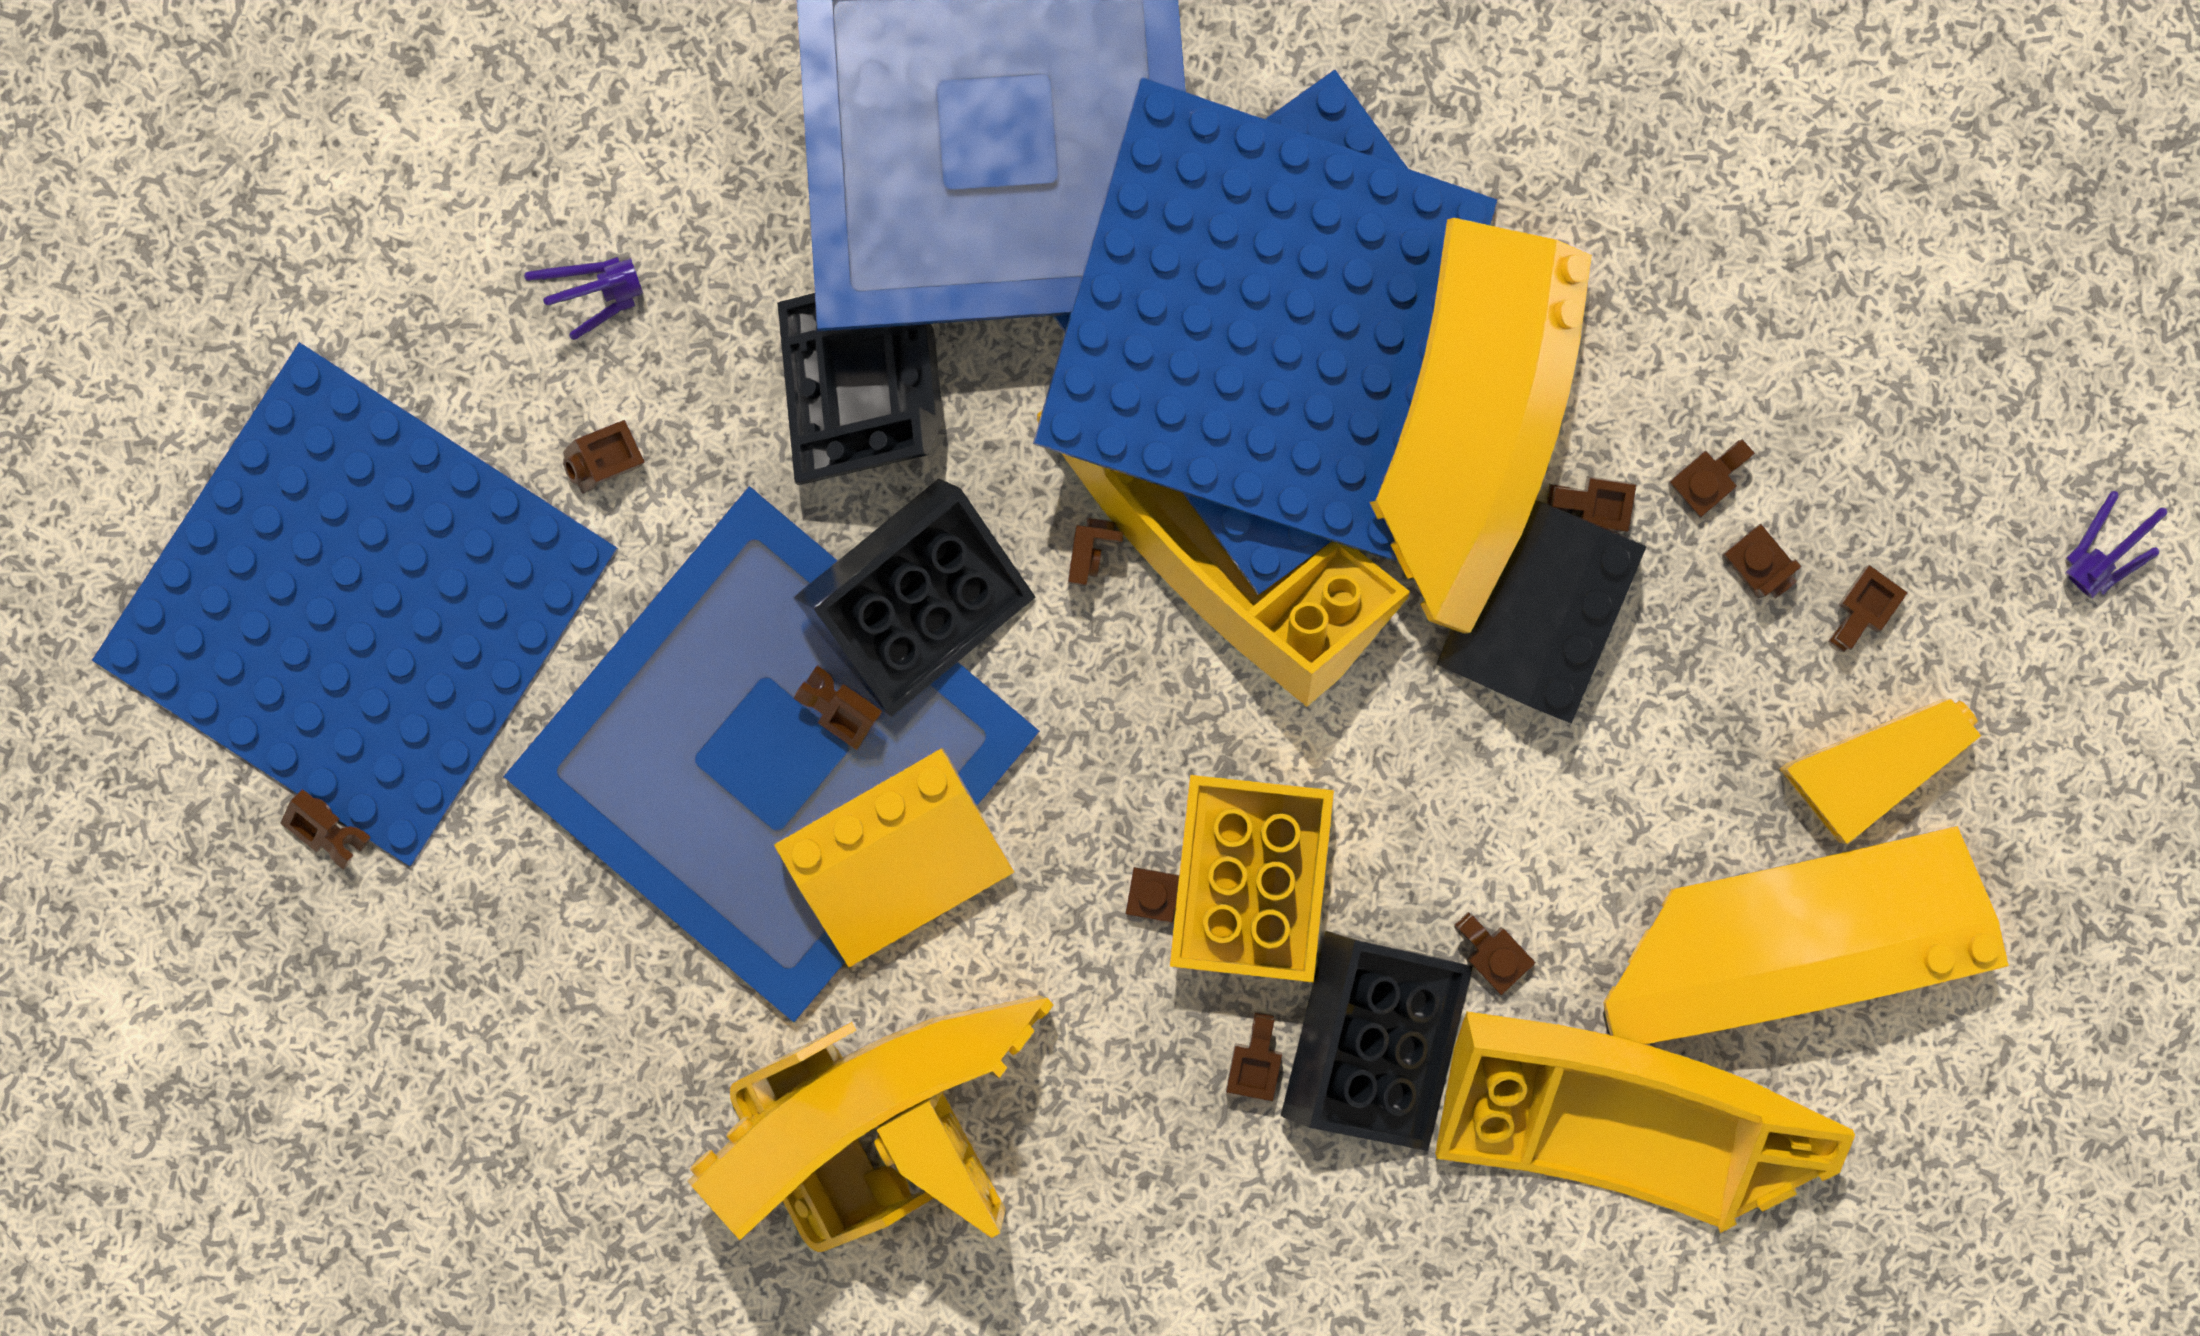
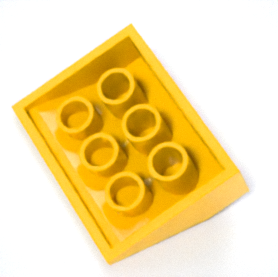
M944 748L937 750L774 844L797 887L848 967L855 965L1015 872Z
M1190 775L1169 967L1314 982L1334 790Z
M943 1091L896 1114L878 1126L877 1132L879 1135H877L878 1139L874 1140V1143L887 1167L895 1164L902 1176L990 1238L1001 1233L1006 1208Z

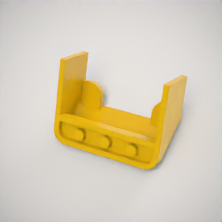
M851 1022L735 1081L730 1087V1099L739 1119L741 1120L748 1116L752 1121L758 1114L795 1086L842 1058L841 1053L833 1043L855 1032L854 1024ZM856 1139L815 1170L783 1200V1203L803 1241L814 1251L824 1252L886 1228L934 1199V1197L924 1190L911 1195L906 1178L899 1171L891 1167L881 1166L873 1169L859 1140Z

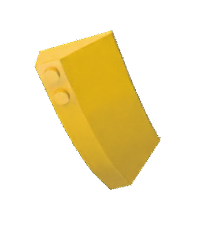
M1040 411V412L1037 414V421H1038V423H1039V420H1040L1042 411ZM1062 454L1112 522H1115L1118 529L1124 532V536L1158 574L1232 646L1306 707L1344 675L1409 597L1410 591L1359 550L1333 541L1257 595L1182 492Z
M1466 1011L1453 1051L1435 1154L1436 1159L1529 1171L1616 1191L1718 1227L1719 1233H1722L1737 1225L1735 1218L1757 1207L1763 1212L1797 1195L1795 1188L1819 1176L1823 1182L1839 1174L1855 1134L1853 1129L1748 1079L1653 1046L1559 1024Z

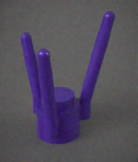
M615 257L603 262L528 271L524 274V278L527 281L600 273L597 274L598 280L560 291L543 299L544 304L548 306L602 290L606 302L613 299L616 300V302L572 330L569 336L575 340L620 311L635 307L633 297L644 294L631 258L620 262L619 258Z
M2110 492L2078 546L2066 557V560L2072 565L2065 572L2068 579L2085 595L2093 598L2099 592L2104 595L2115 583L2158 556L2159 549L2153 547L2114 571L2116 569L2114 563L2167 515L2168 511L2166 508H2159L2107 556L2097 548L2089 554L2087 552L2119 497L2118 492Z

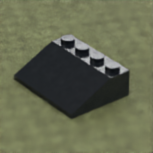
M938 478L793 598L818 633L882 709L892 717L1031 602L1035 595L962 489Z
M1536 499L1523 533L1471 633L1464 634L1450 629L1436 665L1524 705L1572 724L1647 546L1642 542Z
M1326 931L1281 1117L1312 1129L1428 1151L1473 966Z

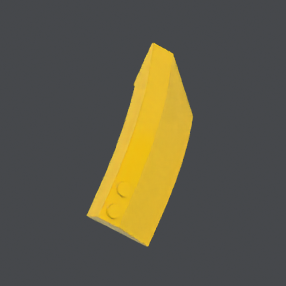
M1458 218L1447 219L1434 312L1412 402L1377 498L1369 503L1377 519H1385L1395 539L1390 545L1407 579H1415L1425 599L1420 605L1428 621L1465 634L1471 633L1523 533L1556 444L1580 346L1592 255L1556 239Z
M1958 826L1829 856L1671 889L1661 904L1663 908L1651 928L1646 929L1627 961L1629 963L1617 985L1612 986L1603 1005L1611 1036L1644 1045L1870 1000L2008 967L2009 964L1998 917Z
M1041 995L931 1018L874 1041L838 1059L804 1080L758 1114L752 1121L748 1116L741 1119L726 1134L730 1141L718 1153L715 1154L712 1150H709L691 1166L690 1171L694 1175L687 1182L732 1233L741 1240L815 1170L859 1137L896 1114L944 1090L987 1073L1000 1078L1007 1069L1001 1061L1008 1051L1014 1056L1022 1049L1035 1031L1031 1026L1038 1019L1046 1016L1054 1004L1047 997Z

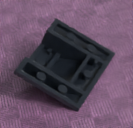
M815 293L777 302L795 484L803 485L928 456L944 421L935 334L932 324L818 331Z

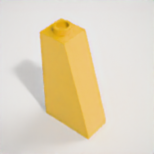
M1941 699L1783 765L1780 771L1838 843L1848 844L1980 738L1981 734L1974 727L1978 720L1969 707L1961 700L1955 703L1952 699Z

